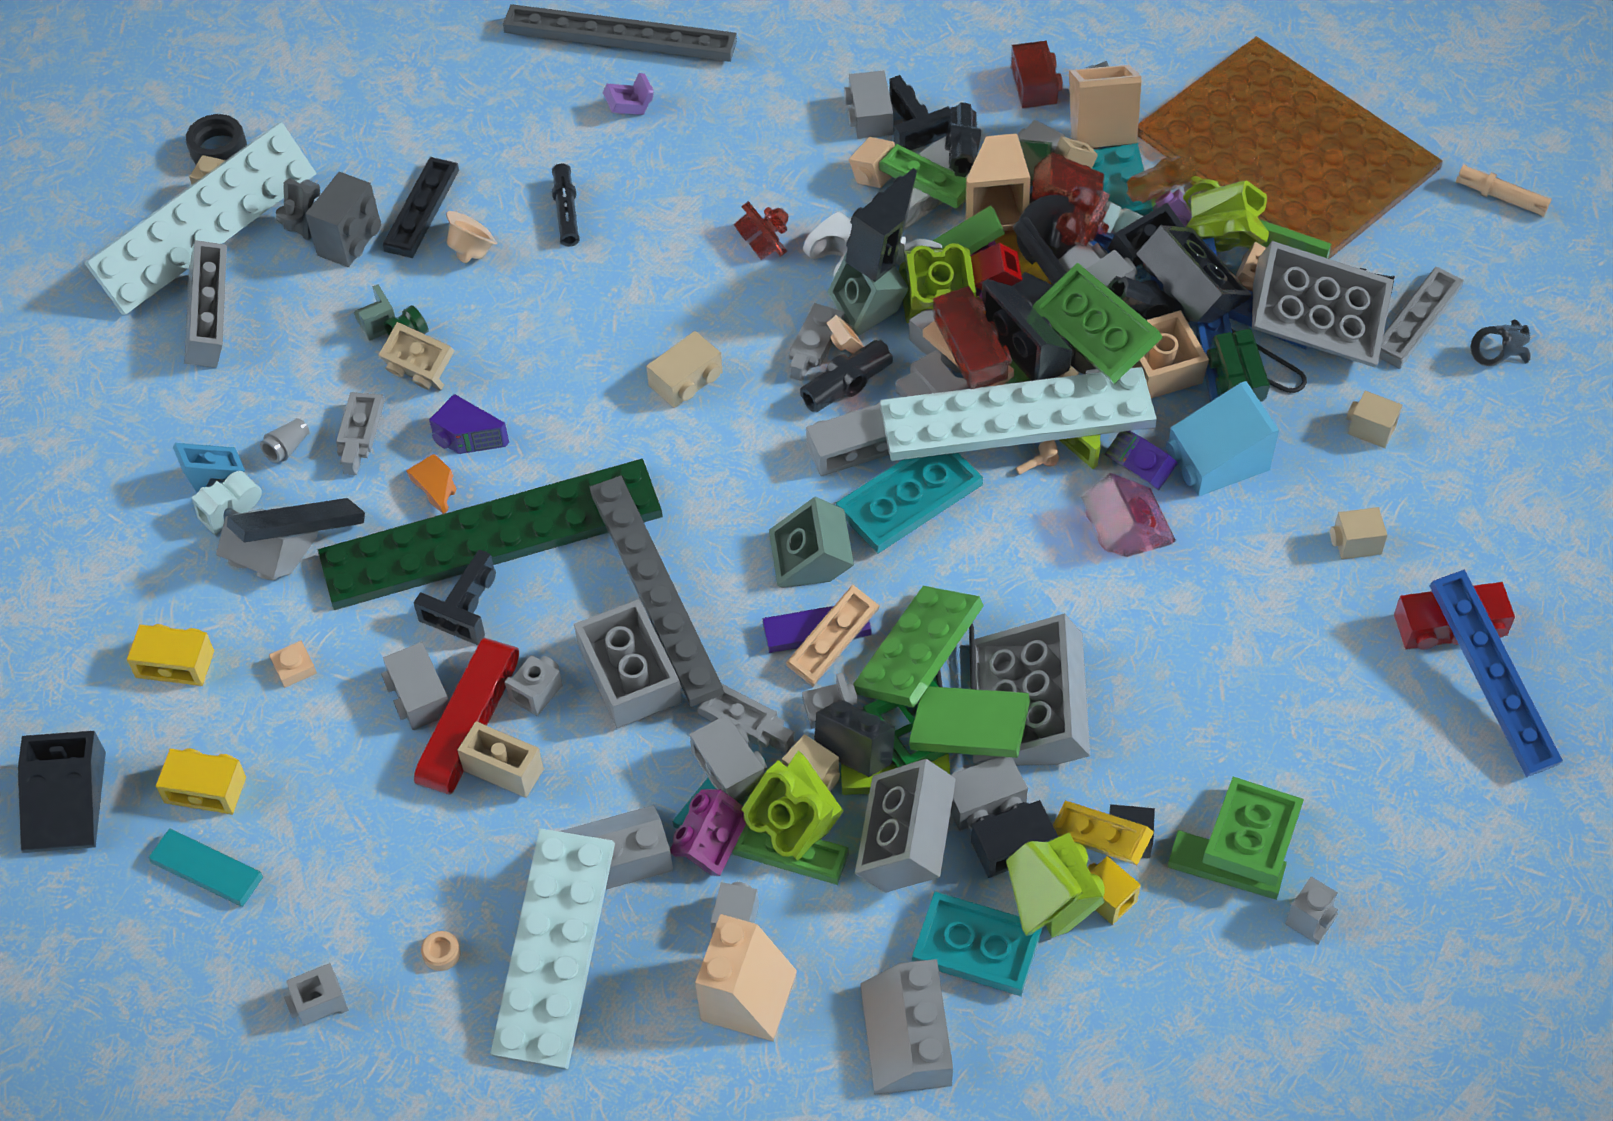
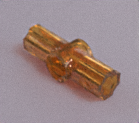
M1180 155L1173 159L1163 158L1156 166L1133 175L1127 181V195L1133 202L1141 201L1144 203L1153 198L1157 199L1165 192L1191 182L1190 178L1197 176V164L1190 156L1183 157Z

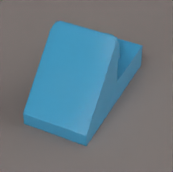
M175 443L173 446L183 473L197 493L202 487H206L210 478L226 479L236 471L245 472L235 447Z

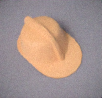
M456 211L446 212V217L450 223L447 245L456 251L457 258L463 263H468L471 258H484L491 246L497 244L490 231L478 221Z

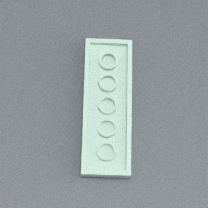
M539 828L490 1054L492 1056L568 1069L615 846L613 840Z

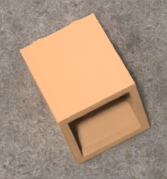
M1130 65L1069 70L1071 139L1087 143L1093 150L1104 146L1115 147L1137 144L1141 75Z
M1017 133L986 136L966 179L965 221L991 206L995 210L1003 230H1013L1014 224L1029 205V171Z
M720 914L696 978L695 986L701 1021L774 1042L797 975V970L758 924Z

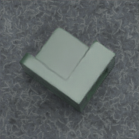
M379 284L372 286L376 302L354 311L355 318L369 341L387 334L384 321L392 316L395 317L393 308Z

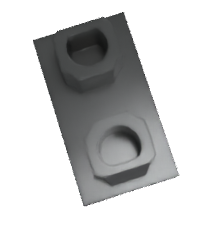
M291 178L284 181V206L276 210V219L281 224H284L285 230L297 232L306 240L312 238L305 214L313 205L314 199L320 196V185L308 179L301 183Z

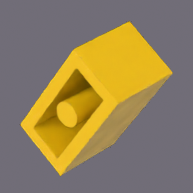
M139 624L127 657V662L135 678L203 686L214 654V648L207 632L199 629L188 628L183 630L169 628L162 624H155L153 626Z
M170 748L157 780L156 788L165 804L233 815L246 780V775L239 759L231 755L219 754L214 756L202 754L200 751L191 748L184 750Z

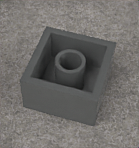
M340 171L305 214L317 256L346 267H350L354 260L361 256L367 243L373 236L378 234L381 227V220L371 183Z

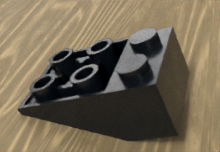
M915 168L911 169L904 176H898L884 192H878L869 204L864 208H858L851 217L850 223L852 227L846 242L848 249L845 262L874 282L896 264L917 174Z
M95 731L22 736L18 761L20 843L22 853L96 847L106 751Z

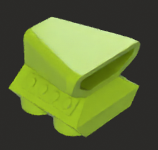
M1247 180L1192 195V218L1186 227L1192 228L1201 239L1214 238L1216 252L1229 251L1234 247H1251L1255 242L1262 245L1267 242L1269 231L1258 219V216L1266 208L1267 195Z
M952 243L943 249H931L921 245L915 247L912 251H903L905 262H902L899 266V273L909 287L903 299L906 323H909V319L926 309H932L939 315L959 307L975 306L976 290L970 250L967 247Z
M799 750L787 767L777 760L765 772L741 809L744 813L746 824L750 829L760 833L765 831L771 837L773 848L777 853L786 857L793 856L797 861L815 842L825 837L831 831L843 813L841 806Z
M1070 833L1049 842H1028L1006 861L1021 926L1026 936L1033 934L1043 926H1046L1051 938L1068 933L1104 903V883L1099 876L1090 873L1087 867V851L1082 844L1074 842Z

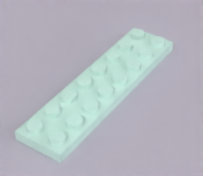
M282 122L277 123L88 259L84 264L120 313L126 315L189 268L195 240L219 244L224 243L284 198V181L291 178L301 183L306 179L309 180L317 173Z
M1142 367L1131 368L1115 384L1099 372L880 400V409L891 461L1154 428L1157 421Z

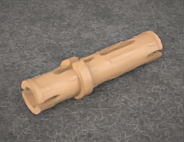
M1465 164L1461 167L1460 175L1457 176L1455 182L1480 191L1484 197L1488 195L1539 214L1542 217L1545 216L1548 206L1552 201V198H1547L1496 178L1497 174L1491 172L1488 175Z

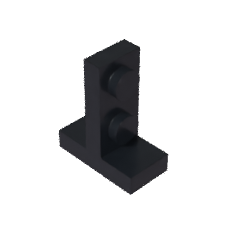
M901 75L890 78V100L904 121L894 126V145L898 144L912 151L946 137L949 127L950 107L928 113L926 106L920 104L916 99L913 87L907 85Z
M480 549L477 551L445 602L420 592L413 602L418 621L478 645L484 638L485 631L481 616L474 614L478 606L479 597L485 588L491 587L495 580L496 570L494 569L491 554Z

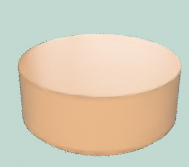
M447 931L431 933L424 939L421 946V954L425 964L435 971H445L452 968L460 958L459 943L456 937Z

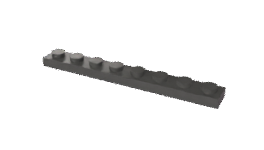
M510 4L503 22L504 33L728 62H731L737 43V33L514 4Z
M622 476L591 486L590 492L651 624L678 676L690 706L693 707L724 695L723 686Z

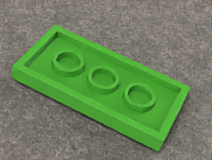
M1078 262L1033 305V308L1041 317L1048 319L1052 329L1060 337L1065 338L1076 351L1114 384L1163 338L1154 326Z
M922 586L853 683L856 694L914 708L984 607L980 596Z

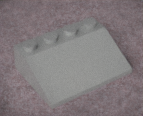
M1272 241L1258 258L1253 282L1252 329L1376 367L1379 361L1394 280Z
M1064 613L974 639L976 690L1029 693L1030 704L1018 758H1013L1015 764L1058 765L1089 757L1090 742L1083 634ZM973 755V763L978 765L997 758V756Z

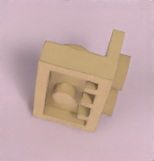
M397 322L378 356L387 364L385 369L400 378L406 374L413 378L412 381L427 390L431 386L442 390L444 384L439 378L455 350L441 341Z

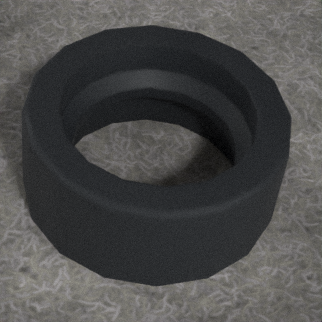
M212 114L196 120L186 133V144L190 156L196 165L202 155L227 160L247 146L242 126L237 119L229 115ZM223 135L233 138L227 145L217 149H204L200 147L206 140L215 136Z

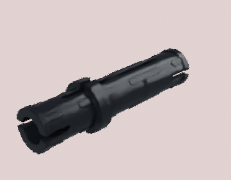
M560 163L552 168L554 182L552 197L556 201L560 243L571 247L577 245L580 241L574 202L577 193L575 186L572 184L571 167L568 164ZM563 188L565 189L566 197L563 196ZM566 213H568V222L566 221Z

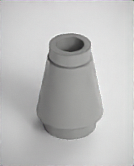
M296 418L294 421L265 434L263 441L260 443V448L270 461L274 463L286 461L304 440L305 436L309 434V428L303 420Z

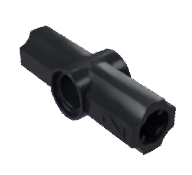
M964 102L951 107L949 127L945 140V150L949 151V168L954 171L955 176L966 177L969 174L977 157L981 139V129L977 128V112L972 109L971 104Z
M1116 276L1109 283V289L1137 313H1140L1145 320L1181 311L1187 322L1191 321L1183 313L1184 307L1177 300L1172 299L1162 291L1159 284L1154 280L1139 282L1126 276Z
M880 339L879 341H872L849 357L845 354L836 356L828 364L823 374L800 388V396L805 406L812 412H819L843 395L848 397L857 395L866 386L869 378L893 363V355L890 353L888 346Z

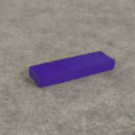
M834 606L762 618L769 653L799 648ZM870 621L855 638L872 635Z

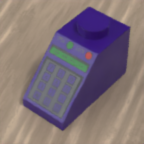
M453 394L429 419L433 434L432 438L436 444L444 449L449 448L458 454L502 448L509 444L505 422L456 394Z
M1132 431L1119 432L1104 453L1105 456L1157 490H1160L1178 464L1169 454Z

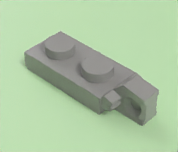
M814 303L790 348L789 359L792 360L790 364V378L803 381L810 366H821L833 343L830 339L833 333L827 322L835 315L844 320L843 311Z
M350 392L336 440L337 454L342 456L340 463L343 465V474L357 475L361 458H368L369 452L371 453L385 402L383 394Z
M723 684L724 695L703 702L698 707L699 715L712 722L728 714L734 725L740 724L745 730L749 741L758 746L767 748L770 744L773 748L787 753L795 743L794 731L783 726L784 721L777 717L776 711Z

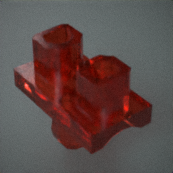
M1074 187L1069 195V202L1076 206L1074 214L1063 213L1055 226L1063 234L1061 241L1070 246L1077 244L1086 247L1089 241L1094 240L1097 233L1107 234L1109 225L1103 222L1106 214L1104 207L1110 195L1101 190Z
M749 201L743 204L741 207L746 214L733 225L745 241L758 231L761 233L749 243L760 260L774 251L780 257L788 252L775 234L777 231L780 234L787 231L786 223L789 218L787 212L783 208L772 209L767 207L763 212L765 214L763 219Z

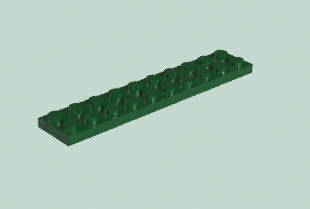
M643 458L317 549L333 609L338 610L461 575L479 549L490 553L493 565L609 533L591 496L590 487L622 476L643 522L663 517L662 509Z

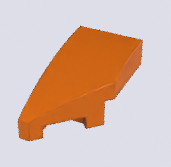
M432 454L406 471L410 480L426 493L430 504L444 514L449 509L447 504L449 496L455 495L457 489L452 479L451 469L439 457Z

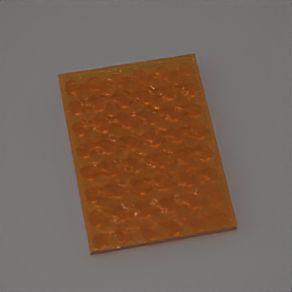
M1257 36L1138 124L1139 138L1191 175L1202 179L1218 181L1219 186L1249 181L1267 195L1266 208L1258 216V219L1331 243L1328 259L1333 257L1438 172L1443 160Z

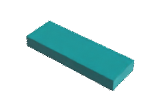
M171 828L168 829L148 857L152 864L241 907L245 905L263 879L260 871Z

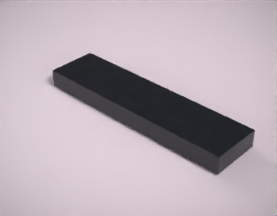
M429 157L382 244L384 252L409 258L414 257L459 172L458 163Z
M349 498L230 515L227 519V527L245 543L359 525L364 523L365 512Z

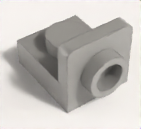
M844 673L836 674V684L802 692V700L811 729L815 728L816 712L833 702L841 700L852 705L857 704L853 683H846Z

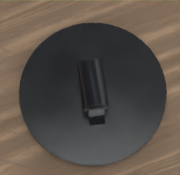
M1047 195L1040 197L1030 203L1019 218V220L1024 217L1030 219L1058 260L1083 238L1089 242L1091 241L1092 228L1087 212L1078 202L1067 196ZM1016 234L1020 252L1033 265L1036 262Z

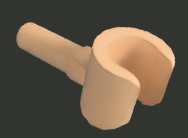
M1054 440L1042 442L1038 446L1040 455L1016 467L1017 473L1020 475L1041 464L1045 466L1057 464L1059 455L1056 442Z

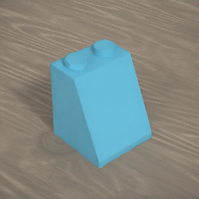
M1244 381L1173 425L1170 429L1166 449L1167 453L1178 462L1186 484L1188 486L1192 485L1197 495L1202 496L1269 471L1279 429L1247 381Z

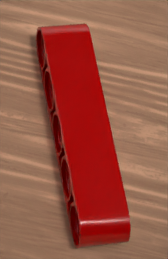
M483 638L480 641L418 761L414 773L415 784L448 795L454 792L464 773L458 748L475 722L488 725L506 689L505 681L508 677H512L519 660L518 647L489 638Z

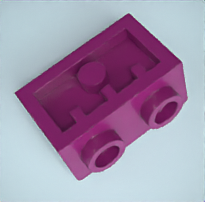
M721 789L700 790L691 800L689 805L690 811L683 824L676 830L673 836L674 842L670 848V853L674 857L688 858L711 876H720L746 825L744 813L741 810L743 805Z

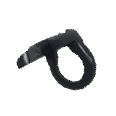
M1515 319L1511 320V325L1484 327L1477 331L1472 338L1470 345L1471 354L1475 361L1485 366L1497 365L1510 356H1520L1526 364L1530 361L1531 353L1527 347L1523 346L1530 341V330L1527 325L1522 326ZM1488 334H1496L1503 337V350L1494 359H1486L1480 352V343Z

